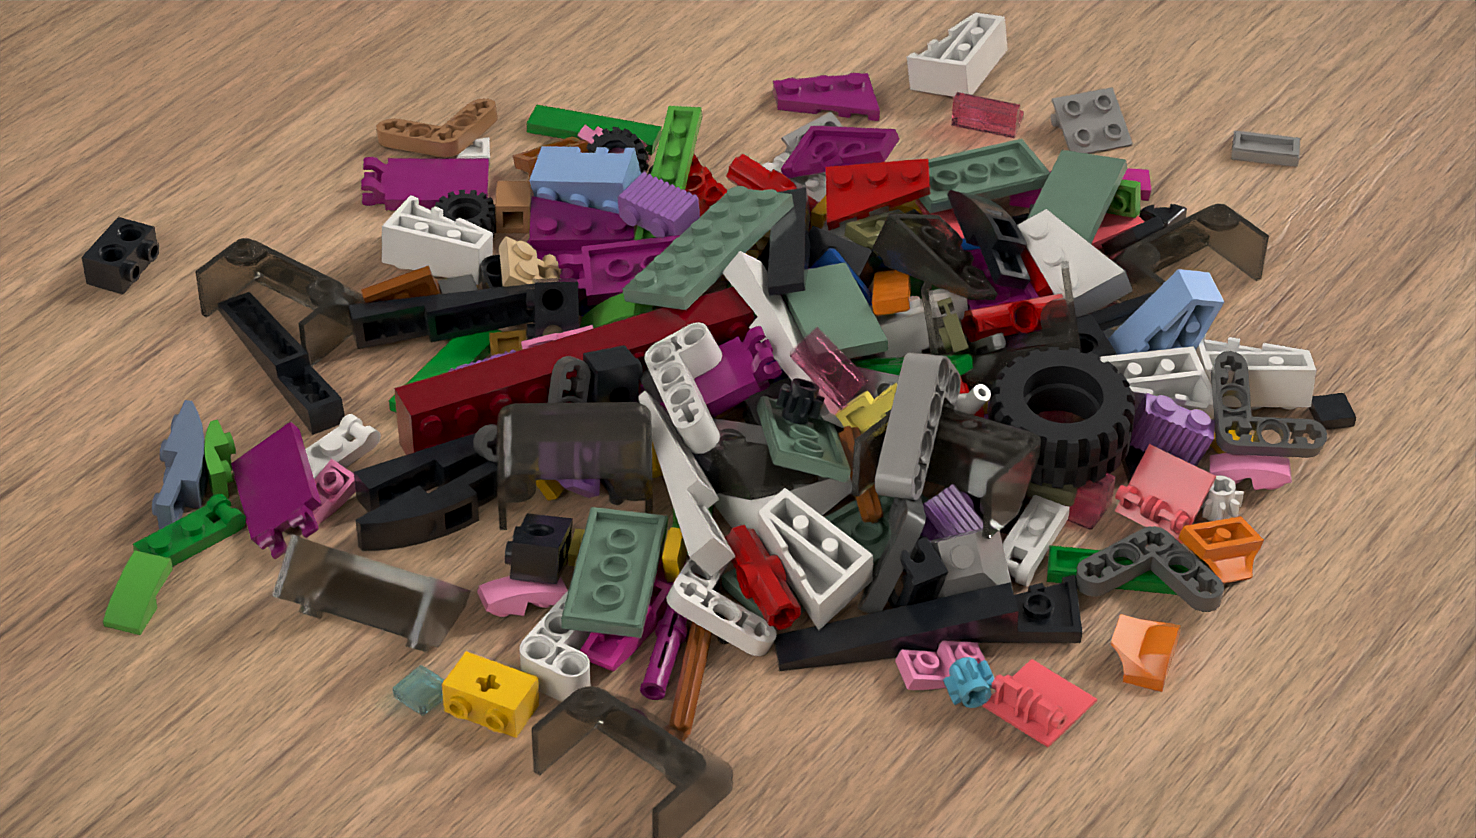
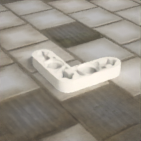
M689 558L667 595L668 605L680 615L753 656L767 654L776 639L775 628L769 626L765 619L713 590L729 562L713 576H710ZM693 573H697L703 576L706 580L697 577ZM715 613H719V614L723 615V616L726 617L728 620H725V619L720 618V617L717 616Z

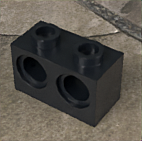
M117 217L82 256L86 284L123 295L133 283L138 281L140 275L149 264L158 257L159 243L156 239L155 227Z
M576 278L532 279V288H526V309L533 310V324H527L526 327L527 340L543 336L544 330L551 325L559 326L562 332L579 328L578 281ZM556 289L561 292L562 298L557 306L546 307L543 305L542 296L547 290Z

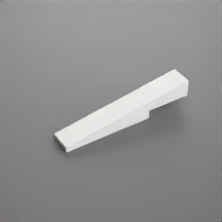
M739 251L722 273L758 316L749 328L762 327L766 338L760 340V342L769 339L773 348L772 354L774 359L791 380L795 378L805 379L819 386L818 396L825 397L820 412L821 417L830 423L844 428L835 416L838 409L843 406L820 365L816 364L786 304L780 295L769 296L768 272L763 263Z
M644 391L638 398L689 557L710 576H713L735 557L708 510L719 498L674 426L667 410Z

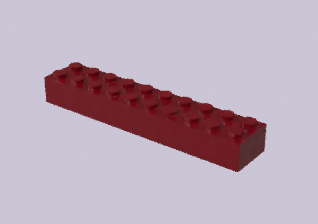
M734 287L700 296L686 310L663 307L394 388L399 444L407 455L476 433L485 425H502L545 411L554 365L565 356H572L583 361V353L625 345L631 354L640 360L644 372V370L648 369L644 356L652 345L680 329L698 322L704 323L718 346L736 337H739L741 342H743L747 332L750 330L749 326L754 322V311ZM573 369V371L567 372L566 378L570 380L571 377H576L577 370ZM639 380V391H638V393H641V392H642V391H641V388H640V385H642L641 382H640V380ZM571 389L570 392L567 390H563V393H567L574 396L575 391ZM567 401V402L563 403L562 405L567 404V405L571 408V415H572V412H573V405H572V403H571L570 401Z

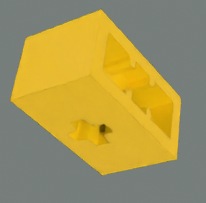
M465 651L442 683L444 712L517 738L539 706L538 677Z

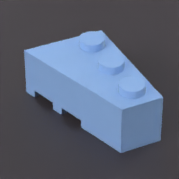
M541 147L529 180L535 197L619 214L617 197L641 174L635 148H625L623 153H608L609 150L606 147H597L595 153H580L581 149L579 147Z
M1178 269L1108 338V341L1117 355L1194 346L1196 351L1223 306L1224 300L1209 272Z

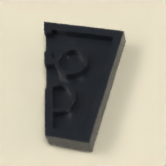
M1075 575L1063 577L1060 584L1045 587L1043 583L1030 585L1027 592L1015 594L1019 610L1017 633L961 639V642L1081 643L1082 625Z

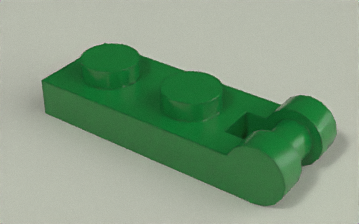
M216 494L208 500L206 506L133 543L134 551L170 558L173 567L239 532L246 524V516L239 509L231 508V502L223 494Z

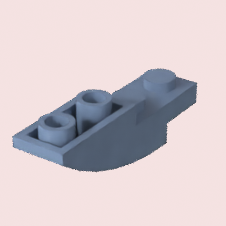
M185 400L179 414L173 416L171 433L168 439L162 441L160 447V460L165 462L166 469L163 477V487L160 493H155L152 501V514L157 516L159 530L181 519L186 507L200 509L206 493L208 473L205 460L203 426L194 403L190 400Z

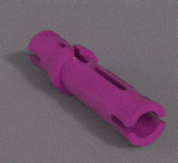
M668 603L663 619L657 623L655 629L657 639L649 659L644 680L640 686L641 694L650 700H661L664 698L679 646L684 643L688 633L686 627L688 619L674 611ZM674 625L672 635L669 637L671 628ZM663 656H665L662 663V667L659 668L661 659Z

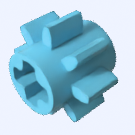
M965 657L955 661L950 666V676L943 678V682L954 705L962 701L964 706L976 708L985 704L990 699V688L995 678L986 660L978 664L976 659Z

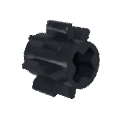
M800 378L793 379L791 386L783 384L776 402V406L783 408L781 416L792 423L800 425L808 424L810 417L818 419L825 397L818 396L819 386L811 381Z

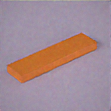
M909 268L874 273L872 294L874 315L880 316L909 311L911 296Z

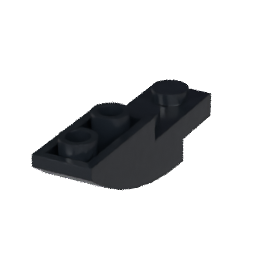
M950 190L947 196L966 243L980 247L994 284L1024 290L1031 281L1021 258V253L1026 248L1027 243L1015 221L1002 207L988 198Z
M487 461L430 493L417 486L384 505L367 512L355 520L358 547L362 551H381L408 547L447 536L478 522L479 507L501 496L499 467L492 461Z

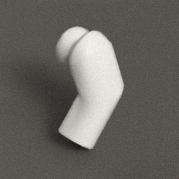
M978 384L969 393L959 394L955 404H943L940 418L945 421H951L954 418H970L990 399V390L985 385Z

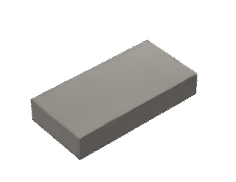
M1234 131L1231 160L1298 167L1300 138Z

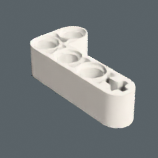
M698 322L690 324L655 343L646 351L644 356L646 365L674 426L689 450L695 454L705 453L714 448L719 441L720 435L694 379L713 369L722 359V351L704 323Z
M567 591L522 640L520 644V667L522 672L538 677L539 692L562 703L579 704L588 699L591 693L590 660L586 654L579 651L591 632L561 629V617L568 595Z

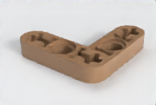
M485 98L471 101L443 126L397 118L383 120L376 125L378 142L384 147L437 157L456 156L498 120L496 102Z

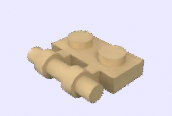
M507 236L499 245L502 284L504 287L532 284V279L560 278L561 269H559L554 255H545L540 260L537 258L536 250L524 241L513 240Z

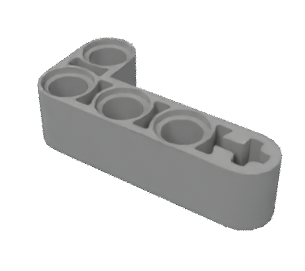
M909 352L904 357L876 471L875 489L880 496L917 500L922 494L943 404H955L960 393V374L946 356Z

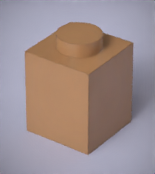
M497 181L495 203L497 233H530L532 188L529 181Z

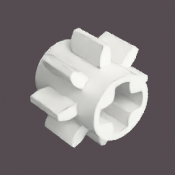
M1217 476L1201 506L1203 508L1202 517L1209 521L1228 519L1230 516L1238 517L1244 492L1235 491L1236 485L1232 479L1226 476Z

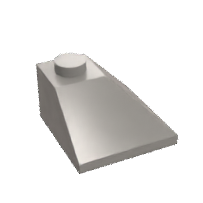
M998 525L930 541L949 571L938 598L1011 582Z

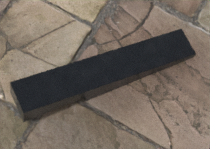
M806 187L778 192L792 194L794 207L770 229L769 296L806 290L811 249L808 235L811 211Z
M532 284L348 305L353 337L357 349H363L423 336H429L432 343L533 322V310L526 309V288H532ZM556 289L547 290L542 296L543 305L546 307L557 306L562 298L561 292Z
M250 291L217 303L218 311L311 434L314 435L338 426L345 417L342 398L310 365L308 352Z
M567 404L561 405L558 411V416L563 421L567 416L571 415V408ZM546 410L502 425L543 428ZM476 433L354 471L356 499L367 512H370L417 486H420L427 492L435 487L445 485L489 460L481 457L475 451L473 440ZM526 436L521 440L519 445L521 455H526L533 449L534 439L532 436ZM497 438L487 442V447L490 449L494 445L507 448V442ZM493 462L497 467H499V470L511 464H514Z
M1011 582L827 623L820 630L813 626L777 634L774 646L779 671L891 659L897 658L901 650L936 652L938 642H942V640L952 641L1013 634L1018 632L1019 610Z

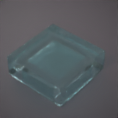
M419 665L393 687V696L415 712L425 716L443 701L442 683L445 679L423 665Z

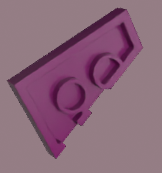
M850 73L848 75L836 76L820 75L811 78L773 80V94L778 110L818 114L822 110L838 112V117L850 118L851 113L868 115V120H880V109L868 73Z
M810 126L781 167V172L790 179L826 172V167L885 162L900 139L896 129Z
M531 196L529 243L536 251L581 250V246L634 240V226L626 224L618 213Z

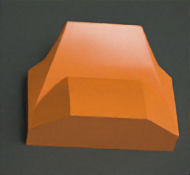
M1241 516L1183 526L1178 537L1189 550L1199 557L1221 579L1223 584L1253 577L1254 557L1264 542V539Z
M1120 614L1110 644L1116 650L1123 663V682L1162 692L1179 640L1181 625L1137 619Z

